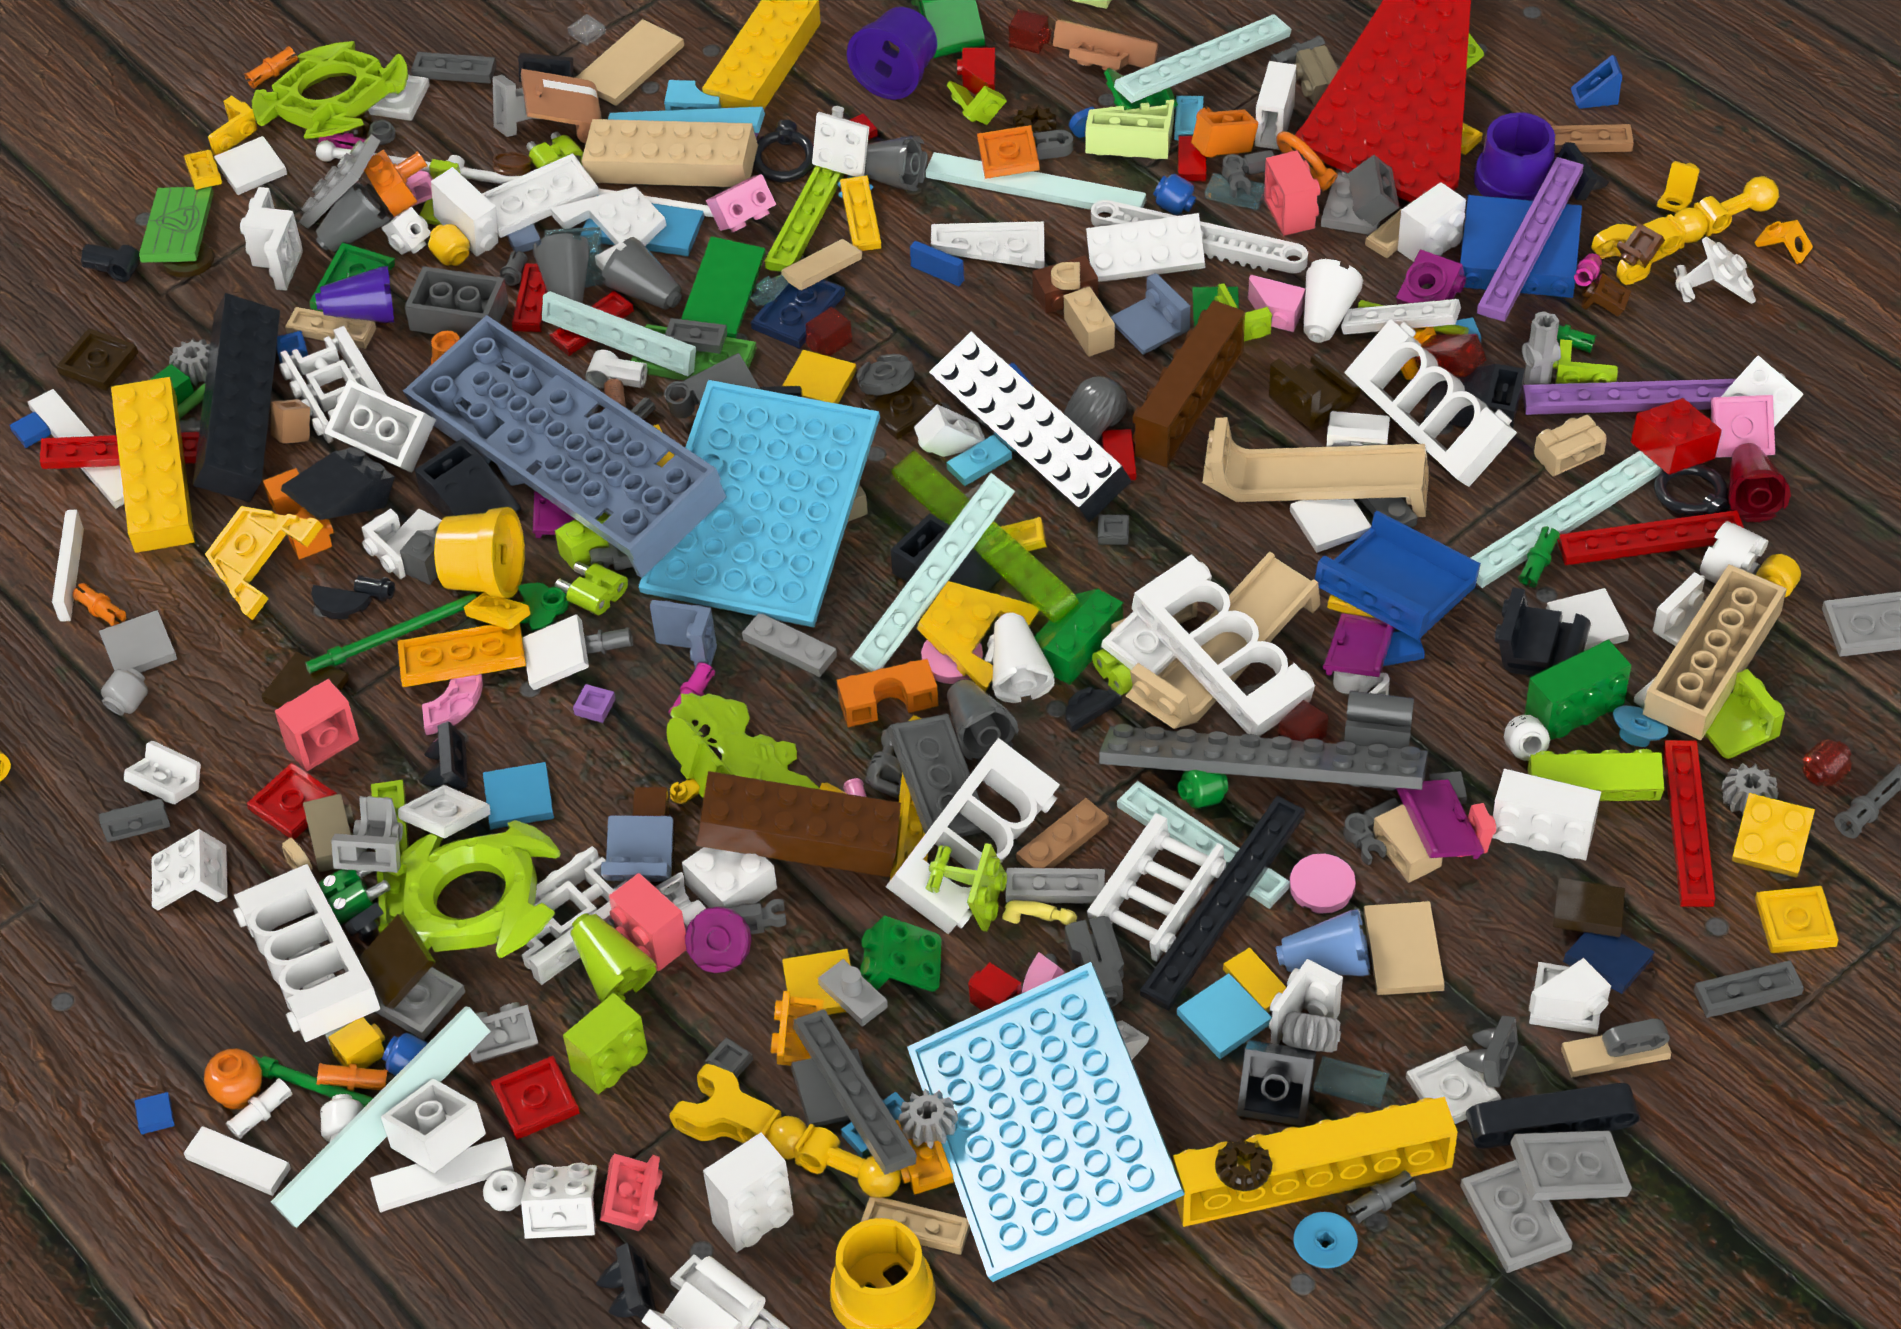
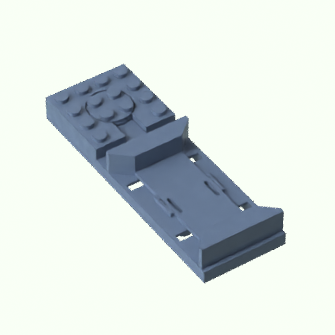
M488 315L480 320L403 390L412 408L436 419L434 424L436 428L456 442L463 439L482 456L487 464L491 460L494 461L509 485L525 483L626 554L637 575L641 578L727 497L720 484L721 478L715 467ZM598 405L605 408L602 412L594 414L595 408ZM668 452L674 454L675 456L662 468L656 464ZM603 513H606L610 517L603 524L597 521Z

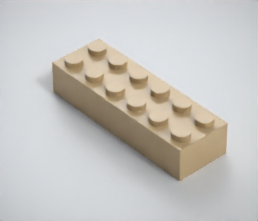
M592 119L581 161L584 169L595 183L733 187L751 177L758 144L752 123Z
M1728 564L1647 690L1642 715L1702 740L1734 689L1737 673L1747 668L1781 614L1787 588Z

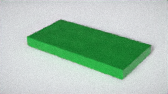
M711 236L681 319L727 325L726 337L736 338L765 257V248Z

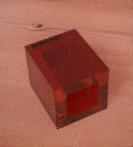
M1018 9L1009 24V46L1039 54L1044 44H1048L1051 38L1052 31L1048 25V16Z
M830 307L806 323L807 345L812 351H817L819 354L830 357L852 342L851 321L836 309Z
M1302 700L1279 722L1278 736L1302 742L1308 739L1322 740L1327 735L1328 715Z

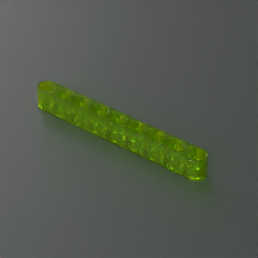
M914 450L891 469V473L901 486L934 516L950 526L970 501L968 497ZM993 521L973 547L997 573L1053 623L1058 622L1079 603L1074 593L996 522Z

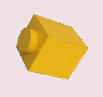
M364 1017L349 1023L328 1037L333 1054L342 1066L350 1067V1063L357 1064L358 1068H367L381 1059L385 1052L382 1045L385 1037L375 1023L370 1025Z

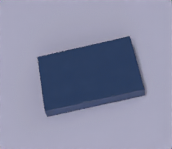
M823 279L801 291L785 281L751 321V329L800 349L845 296V288Z

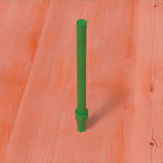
M472 593L344 647L335 646L328 649L327 654L305 662L306 668L311 674L330 665L336 667L345 663L349 657L461 612L468 603L477 597Z
M253 1055L261 1067L262 1076L265 1078H280L331 1098L335 1095L347 1094L352 1096V1099L361 1102L364 1107L373 1099L341 1086L316 1085V1077L280 1065L278 1060L268 1056L260 1058Z

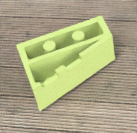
M1166 100V105L1150 107L1149 103H1141L1140 108L1124 110L1123 106L1089 110L1086 122L1085 153L1168 159L1174 126V100Z

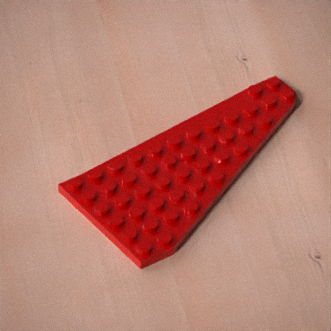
M1383 0L1295 136L1304 141L1322 162L1346 173H1349L1368 158L1375 155L1392 168L1397 196L1408 202H1413L1440 182L1455 191L1458 187L1460 176L1471 0Z

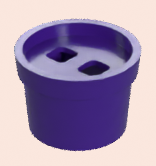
M895 7L889 9L875 22L864 26L851 37L847 46V61L857 81L869 92L890 100L902 99L909 96L921 81L924 69L936 53L937 36L930 22L919 12L907 7ZM889 41L899 47V53L891 48Z
M1509 113L1495 119L1488 127L1483 152L1477 160L1474 171V183L1480 194L1485 197L1534 201L1555 161V133L1551 125L1544 119L1528 113Z

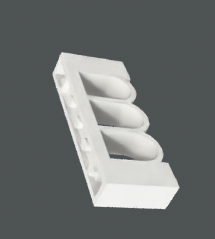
M1390 319L1344 373L1419 444H1425L1426 451L1457 480L1470 487L1517 434L1509 425L1512 420L1500 409L1495 413L1489 409L1486 403L1466 392L1460 379L1447 370L1438 367L1435 357L1421 347L1422 344L1414 338L1417 333L1404 321L1399 325ZM1420 356L1421 366L1418 373L1394 400L1383 390L1384 387L1407 361L1413 357ZM1446 380L1448 388L1445 397L1420 425L1409 413L1436 383ZM1474 405L1475 413L1472 422L1447 450L1435 438L1461 409Z
M1191 554L1136 591L1131 609L1247 734H1255L1260 737L1311 701L1315 684L1311 676L1306 671L1301 670L1295 663L1288 667L1287 657L1282 649L1275 644L1258 641V626L1251 617L1239 611H1229V595L1219 584L1211 582L1212 575L1208 567ZM1194 602H1206L1217 609L1218 615L1190 634L1172 617ZM1223 632H1234L1241 635L1246 640L1247 645L1218 665L1201 648L1202 645ZM1254 662H1261L1273 668L1276 676L1248 696L1229 678L1246 665Z
M998 738L886 885V888L947 934L956 925L962 929L973 914L968 910L969 906L967 904L971 887H961L950 879L943 877L938 893H935L934 890L933 892L926 890L925 887L931 872L929 871L930 864L923 860L934 844L937 846L943 845V847L947 846L952 849L950 856L966 869L977 870L982 852L948 828V825L959 812L995 841L997 846L996 855L1000 859V863H1002L1013 847V840L1024 833L1041 810L1047 813L1055 803L1057 797L1053 793L1060 784ZM982 781L1010 801L1018 809L1021 822L1013 823L1002 819L973 797L972 794Z
M308 864L234 895L239 907L233 910L241 928L247 926L251 936L256 941L258 950L266 958L273 979L280 985L287 1007L291 1011L286 1014L293 1033L300 1031L304 1041L308 1042L380 1010L374 988ZM312 911H314L315 915L303 919L283 929L271 931L272 929L282 924L299 918ZM326 940H329L330 944H327L298 958L285 960L291 955L301 952L321 942H324ZM343 968L346 972L312 988L299 990L303 986Z

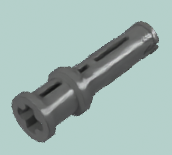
M1901 764L1896 765L1865 796H1858L1853 799L1851 807L1847 811L1839 812L1836 815L1835 825L1844 836L1848 838L1858 837L1862 832V827L1867 823L1874 822L1878 817L1879 809L1901 790ZM1890 785V788H1888V789L1882 794V792ZM1848 821L1851 822L1849 826L1846 825Z

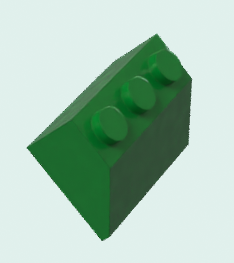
M1100 589L1074 594L1037 633L1035 639L1046 657L1054 677L1071 685L1092 661L1093 653L1103 649L1101 647L1102 640L1111 633V624L1123 619L1122 601Z

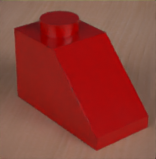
M963 48L962 59H957V75H962L963 87L975 95L984 86L995 90V48Z

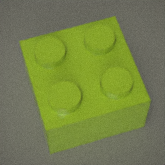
M614 993L563 1034L571 1071L598 1095L606 1088L614 1086L621 1075L632 1066L639 1065L648 1053L641 1016Z

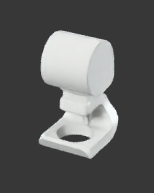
M1334 671L1333 684L1337 691L1349 694L1350 691H1357L1358 689L1359 692L1367 693L1371 688L1375 687L1370 693L1389 695L1390 678L1387 673H1381L1380 677H1366L1365 675Z
M682 872L656 886L665 897L682 911L685 931H687V926L691 920L706 909L699 900L694 902L689 900L685 893L684 875Z

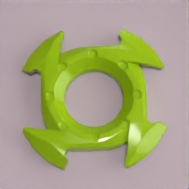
M354 41L317 47L298 55L300 63L272 85L273 92H266L265 89L256 90L252 99V110L258 125L264 126L277 116H280L290 123L307 129L304 134L305 139L348 132L364 125L363 120L356 117L369 110L389 93L396 92L399 94L405 89L408 80V67L402 55L397 54L383 68L379 59L372 55L355 51ZM349 75L357 77L354 84L348 90L337 96L322 100H312L301 96L302 92L307 88L330 77Z
M514 820L507 823L509 829L504 833L457 840L441 847L439 846L443 838L430 833L400 854L401 867L398 873H387L395 876L406 873L403 901L404 914L427 950L431 946L434 952L478 948L497 943L496 954L499 958H503L523 947L539 934L555 915V912L544 903L535 906L537 876L531 857H560V850L550 837L534 826ZM486 871L497 874L506 882L504 894L499 902L487 912L476 917L466 919L451 918L442 914L437 909V900L443 888L463 874ZM389 923L381 924L378 926L379 934L387 927Z

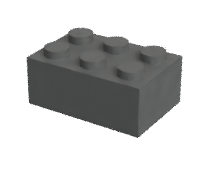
M423 266L405 304L410 330L431 334L448 330L457 333L462 338L486 315L500 323L509 303L505 280L500 277Z

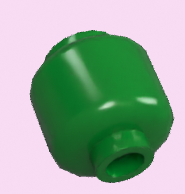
M1199 770L1184 771L1181 781L1178 783L1180 797L1189 806L1196 809L1220 803L1228 791L1227 777L1225 774L1207 773Z

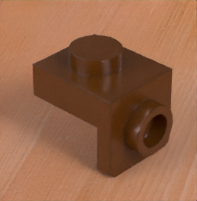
M1639 223L1625 243L1619 241L1616 246L1621 253L1620 258L1631 266L1638 264L1646 268L1665 239L1662 235Z

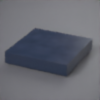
M1585 932L1566 952L1563 962L1572 966L1584 958L1611 985V989L1623 994L1652 961L1655 951L1623 934L1620 937Z

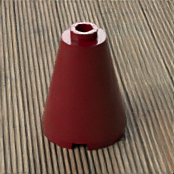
M1752 443L1742 444L1732 454L1728 494L1731 510H1738L1741 519L1748 522L1771 520L1776 517V512L1782 507L1785 509L1788 506L1791 497L1789 484L1759 446Z

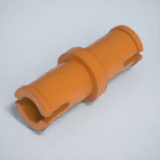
M288 46L272 58L267 57L263 59L261 65L244 74L245 79H250L247 82L255 89L267 79L279 76L280 71L297 62L298 57L297 55L292 56L295 52Z
M86 583L78 585L85 593H82L77 588L74 589L73 599L86 606L89 613L94 617H101L111 626L120 624L114 619L115 617L121 622H125L126 612L112 604L110 598L104 593L98 594Z
M319 1063L316 1085L347 1087V1090L354 1091V1088L382 1090L386 1086L387 1070L358 1068L357 1064L350 1063V1067Z

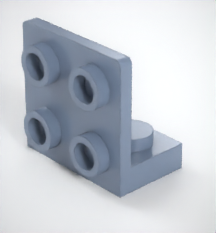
M1157 273L1147 277L1145 299L1111 316L1115 327L1142 354H1146L1190 330V305Z
M652 600L650 611L656 642L691 648L690 660L694 661L695 669L699 662L711 666L717 649L711 608L700 605L673 603L671 601Z
M609 816L606 862H601V876L606 881H629L638 873L649 882H664L671 878L673 818L671 816Z

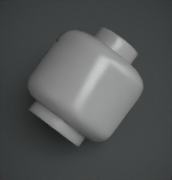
M130 668L128 671L124 669L115 670L101 688V695L104 698L102 703L110 711L118 715L135 712L148 694V688L144 683L145 677L133 668Z

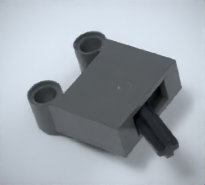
M739 353L684 381L670 383L664 392L670 413L674 417L681 419L689 417L694 412L695 405L698 404L700 406L708 380L803 397L800 386L759 387ZM680 398H684L682 401L675 402Z

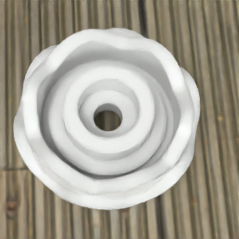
M497 1171L484 1184V1200L495 1210L511 1211L521 1204L525 1181L514 1171Z

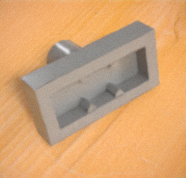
M844 959L818 977L819 986L862 1027L888 1007L887 999L861 976L858 968L850 966Z

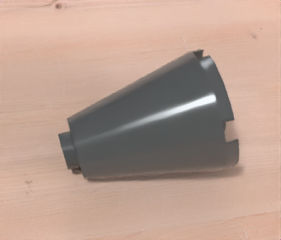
M911 135L869 143L867 145L864 175H867L869 179L905 191H917L919 188L916 186L918 183L924 182L927 169V152L922 151L920 145L924 144V141L919 136Z
M360 177L335 202L317 228L316 234L318 237L316 241L324 250L328 251L330 249L335 252L339 249L342 242L350 244L393 220V214L388 215L386 212L388 207L382 201L375 188L369 183L366 186L359 183L363 178Z
M554 234L542 238L539 246L536 243L533 245V254L547 292L551 291L582 304L590 253L589 241L585 237L581 236V240L573 239V234Z
M630 237L622 242L627 246L621 251L616 248L603 269L602 276L606 280L602 281V283L608 288L664 310L676 307L682 298L680 293L681 286L640 240Z
M960 680L954 683L948 690L947 699L954 731L963 755L969 760H972V758H980L982 760L998 738L1012 747L1013 743L1011 740L1015 733L1018 735L1019 731L1017 720L1013 714L973 681Z

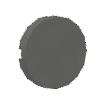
M888 354L879 356L877 362L870 364V361L865 363L858 370L856 378L862 392L869 395H884L898 391L908 385L914 378L915 370L908 357L900 354Z

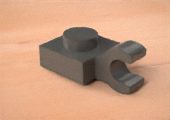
M609 542V548H595L589 551L590 565L597 563L608 568L613 564L615 571L633 567L628 556Z
M782 899L770 901L763 909H761L760 903L752 905L742 904L729 908L745 919L751 934L765 933L764 927H782L787 924L785 914H774L777 911L785 910Z

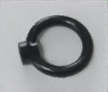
M791 120L778 121L775 131L769 132L757 140L758 147L753 167L756 172L762 174L768 180L775 182L795 181L808 174L814 166L812 164L814 145L809 138L797 132V125ZM774 142L782 145H790L795 142L804 149L805 160L799 167L793 170L776 171L763 163L762 152L768 145Z
M1698 464L1670 475L1663 470L1655 480L1654 491L1656 497L1666 508L1676 513L1698 516L1728 512L1730 509L1729 501L1726 500L1728 490L1725 480L1719 473L1707 466ZM1695 475L1712 483L1715 488V495L1709 494L1702 503H1685L1672 497L1668 493L1666 486L1674 477Z

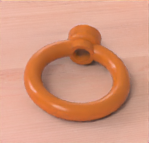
M1286 131L1278 133L1276 142L1282 154L1294 151L1292 147L1298 150L1312 166H1309L1312 178L1317 179L1322 191L1327 190L1335 182L1338 174L1333 169L1326 168L1317 154L1300 138Z

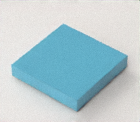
M1229 973L1177 1008V1015L1219 1059L1267 1028L1272 1019L1261 1005Z

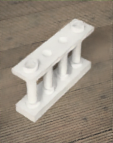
M1155 813L1087 910L1088 921L1091 918L1106 916L1110 918L1111 924L1115 923L1149 940L1151 959L1157 962L1164 952L1166 953L1175 941L1176 933L1215 877L1219 878L1226 867L1223 845L1217 843L1208 856L1171 838L1170 833H1168L1167 818ZM1166 849L1201 866L1193 880H1190L1154 862L1153 857L1158 850ZM1148 873L1183 890L1184 893L1174 905L1137 887L1136 882L1142 874L1146 875ZM1132 898L1166 915L1167 918L1157 930L1119 911V906L1124 899Z

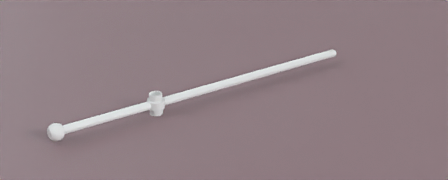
M328 140L321 141L316 147V156L324 162L332 161L334 158L342 159L346 153L351 155V149L338 148L333 142ZM451 155L446 160L458 163L461 175L465 179L504 184L520 177L464 167V159L457 155ZM389 156L392 162L397 165L407 159ZM425 161L428 166L421 169V171L430 173L429 165L431 162ZM599 188L598 195L600 196L616 191ZM645 196L653 204L701 210L704 212V216L713 217L708 205Z

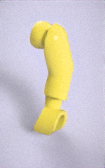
M1022 900L1009 901L1004 908L1006 909L1002 915L1003 920L1015 924L1020 922L1021 914L1034 916L1046 921L1058 920L1066 926L1077 920V915L1072 910L1061 908V911H1059L1057 907Z

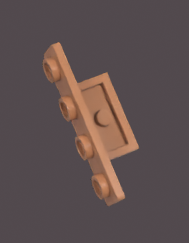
M1060 19L1055 24L1053 46L1070 50L1069 58L1077 60V63L1080 65L1091 66L1096 64L1102 66V69L1105 71L1110 68L1117 72L1127 64L1145 68L1156 62L1158 43Z

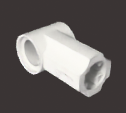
M598 350L593 355L585 378L587 382L599 388H604L605 382L610 379H618L626 386L643 388L648 371L647 363L618 359L611 351Z

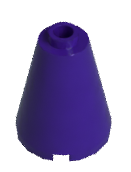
M381 266L321 286V292L315 293L317 310H323V314L326 316L383 323L394 322L388 266Z

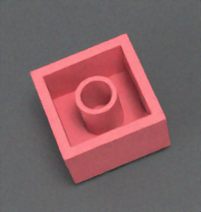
M1298 150L1266 158L1264 200L1283 236L1314 229L1316 216L1319 215L1317 196L1320 195V186L1317 179L1312 178L1308 162L1306 160L1303 161Z
M329 679L313 686L304 694L275 710L285 747L306 772L359 740L349 701Z
M640 873L609 895L610 916L614 921L615 929L653 959L657 965L655 967L658 972L686 951V931L682 911Z

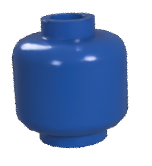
M1171 174L1168 177L1163 176L1153 193L1156 196V204L1175 216L1180 215L1184 210L1189 212L1197 197L1193 196L1194 185L1177 174Z
M404 1033L400 1037L394 1036L382 1057V1060L386 1062L387 1072L396 1076L428 1043L410 1033Z

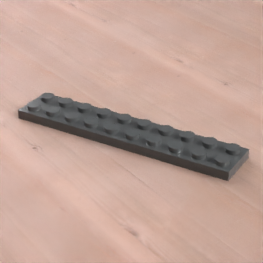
M1128 724L1110 726L1099 752V764L1182 771L1199 770L1207 773L1422 790L1428 762V751L1420 750L1413 746L1398 749L1388 748L1383 744L1360 746L1348 741L1338 742L1337 744L1323 743L1319 739L1296 741L1284 736L1274 737L1273 739L1259 738L1255 734L1231 736L1220 731L1209 734L1196 733L1191 729L1167 731L1156 726L1141 729L1133 728Z

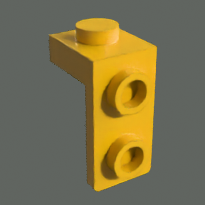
M232 95L223 101L229 122L208 136L214 156L230 150L258 130L253 110L246 102H241Z

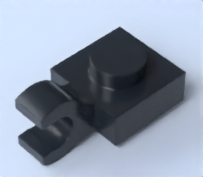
M376 902L351 918L344 926L351 936L359 933L358 938L363 941L374 933L373 929L380 925L377 919L384 912Z

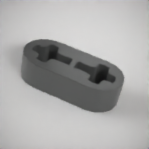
M1066 130L1033 133L1038 160L1068 156L1073 151V136Z
M1649 1019L1612 1027L1602 1036L1607 1054L1612 1057L1658 1049L1664 1046L1670 1039L1665 1023L1661 1019Z

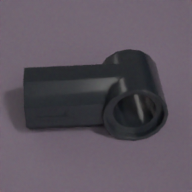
M86 244L82 250L81 263L84 268L108 272L113 279L119 282L129 281L141 261L139 257L140 252L129 245H122L117 250Z

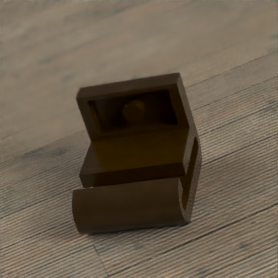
M1317 354L1311 356L1310 363L1314 366L1310 369L1302 363L1291 368L1278 358L1270 364L1269 397L1312 431L1330 421L1332 411H1344L1354 404L1360 396L1361 388Z

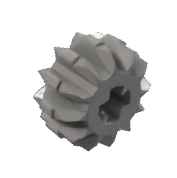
M193 338L189 343L181 341V347L173 348V353L169 356V364H172L190 377V381L195 386L199 382H206L210 344L205 339L196 342Z
M1743 763L1738 769L1731 768L1727 777L1723 780L1721 788L1723 790V803L1730 805L1731 813L1741 811L1743 815L1749 793L1777 800L1778 788H1776V778L1769 776V769L1758 770L1756 763L1751 768H1748Z
M1290 1012L1286 1014V1020L1283 1023V1042L1289 1047L1333 1052L1337 1050L1338 1042H1340L1341 1023L1331 1017Z
M925 1088L922 1096L912 1092L910 1096L911 1102H902V1113L898 1117L904 1136L907 1140L913 1139L916 1147H919L923 1142H927V1146L932 1149L935 1141L945 1145L947 1141L946 1135H954L956 1131L955 1123L958 1121L953 1101L950 1097L943 1098V1093L940 1090L930 1095L929 1091Z

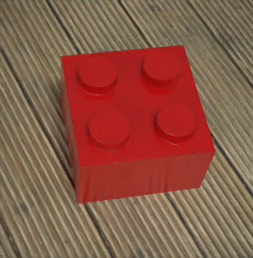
M1681 398L1637 413L1631 443L1670 475L1715 459L1722 429L1691 405L1690 402Z

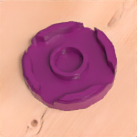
M713 907L701 911L691 920L685 935L686 950L690 958L702 970L712 973L731 971L741 965L749 954L752 942L750 928L745 919L733 909L725 907Z

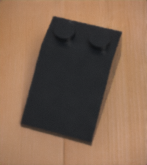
M350 447L345 450L332 452L284 483L281 491L317 519L323 520L386 508L395 477L386 471L384 466L366 456L363 450Z

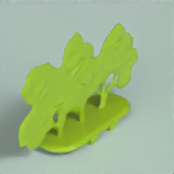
M688 693L681 694V704L671 709L670 715L672 719L667 724L666 732L668 744L673 755L682 765L680 772L687 780L693 778L700 786L698 793L702 798L708 771L819 789L807 776L788 770V765L797 760L796 744L786 741L776 742L772 737L762 734L750 737L745 733L746 726L750 720L745 703L733 699H724L721 696L710 693L703 696ZM693 720L699 721L697 726L692 724ZM706 724L710 727V733L703 738L701 737L703 733L699 732V730ZM710 738H713V739L716 740L717 742H716V743H711V742H708L707 740L710 739ZM708 745H711L720 751V753L722 754L721 760Z

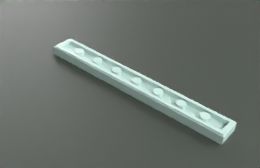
M1273 14L1116 79L1114 88L1133 103L1288 38L1292 29Z
M936 152L933 153L926 169V178L1090 210L1094 203L1101 200H1110L1143 208L1146 202V193L1034 171L985 179L982 161Z
M1641 451L1636 452L1472 556L1471 559L1481 563L1476 583L1483 588L1527 560V553L1530 548L1534 547L1542 527H1549L1548 534L1551 528H1554L1560 534L1569 533L1657 477L1662 472V469Z
M990 473L850 660L867 673L884 667L1015 491Z
M465 1006L271 1201L292 1226L297 1228L387 1137L381 1119L382 1115L431 1079L441 1082L491 1032L470 1007Z

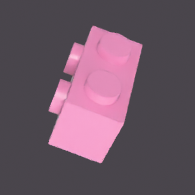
M762 174L752 176L706 200L720 231L730 229L731 232L747 226L745 221L752 217L754 220L770 214L768 209L776 205Z

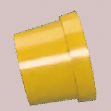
M511 507L489 509L486 513L447 516L442 519L437 529L434 549L436 572L442 586L445 589L486 592L491 597L512 598L517 593L524 571L525 545L519 517Z
M874 1218L856 1224L844 1234L836 1250L835 1267L830 1284V1302L836 1318L846 1329H917L929 1316L936 1296L933 1274L927 1260L923 1256L918 1238L907 1226L892 1219ZM894 1265H900L908 1275L902 1281L892 1286L883 1273ZM870 1284V1285H872L874 1288H869V1287H866L865 1285Z

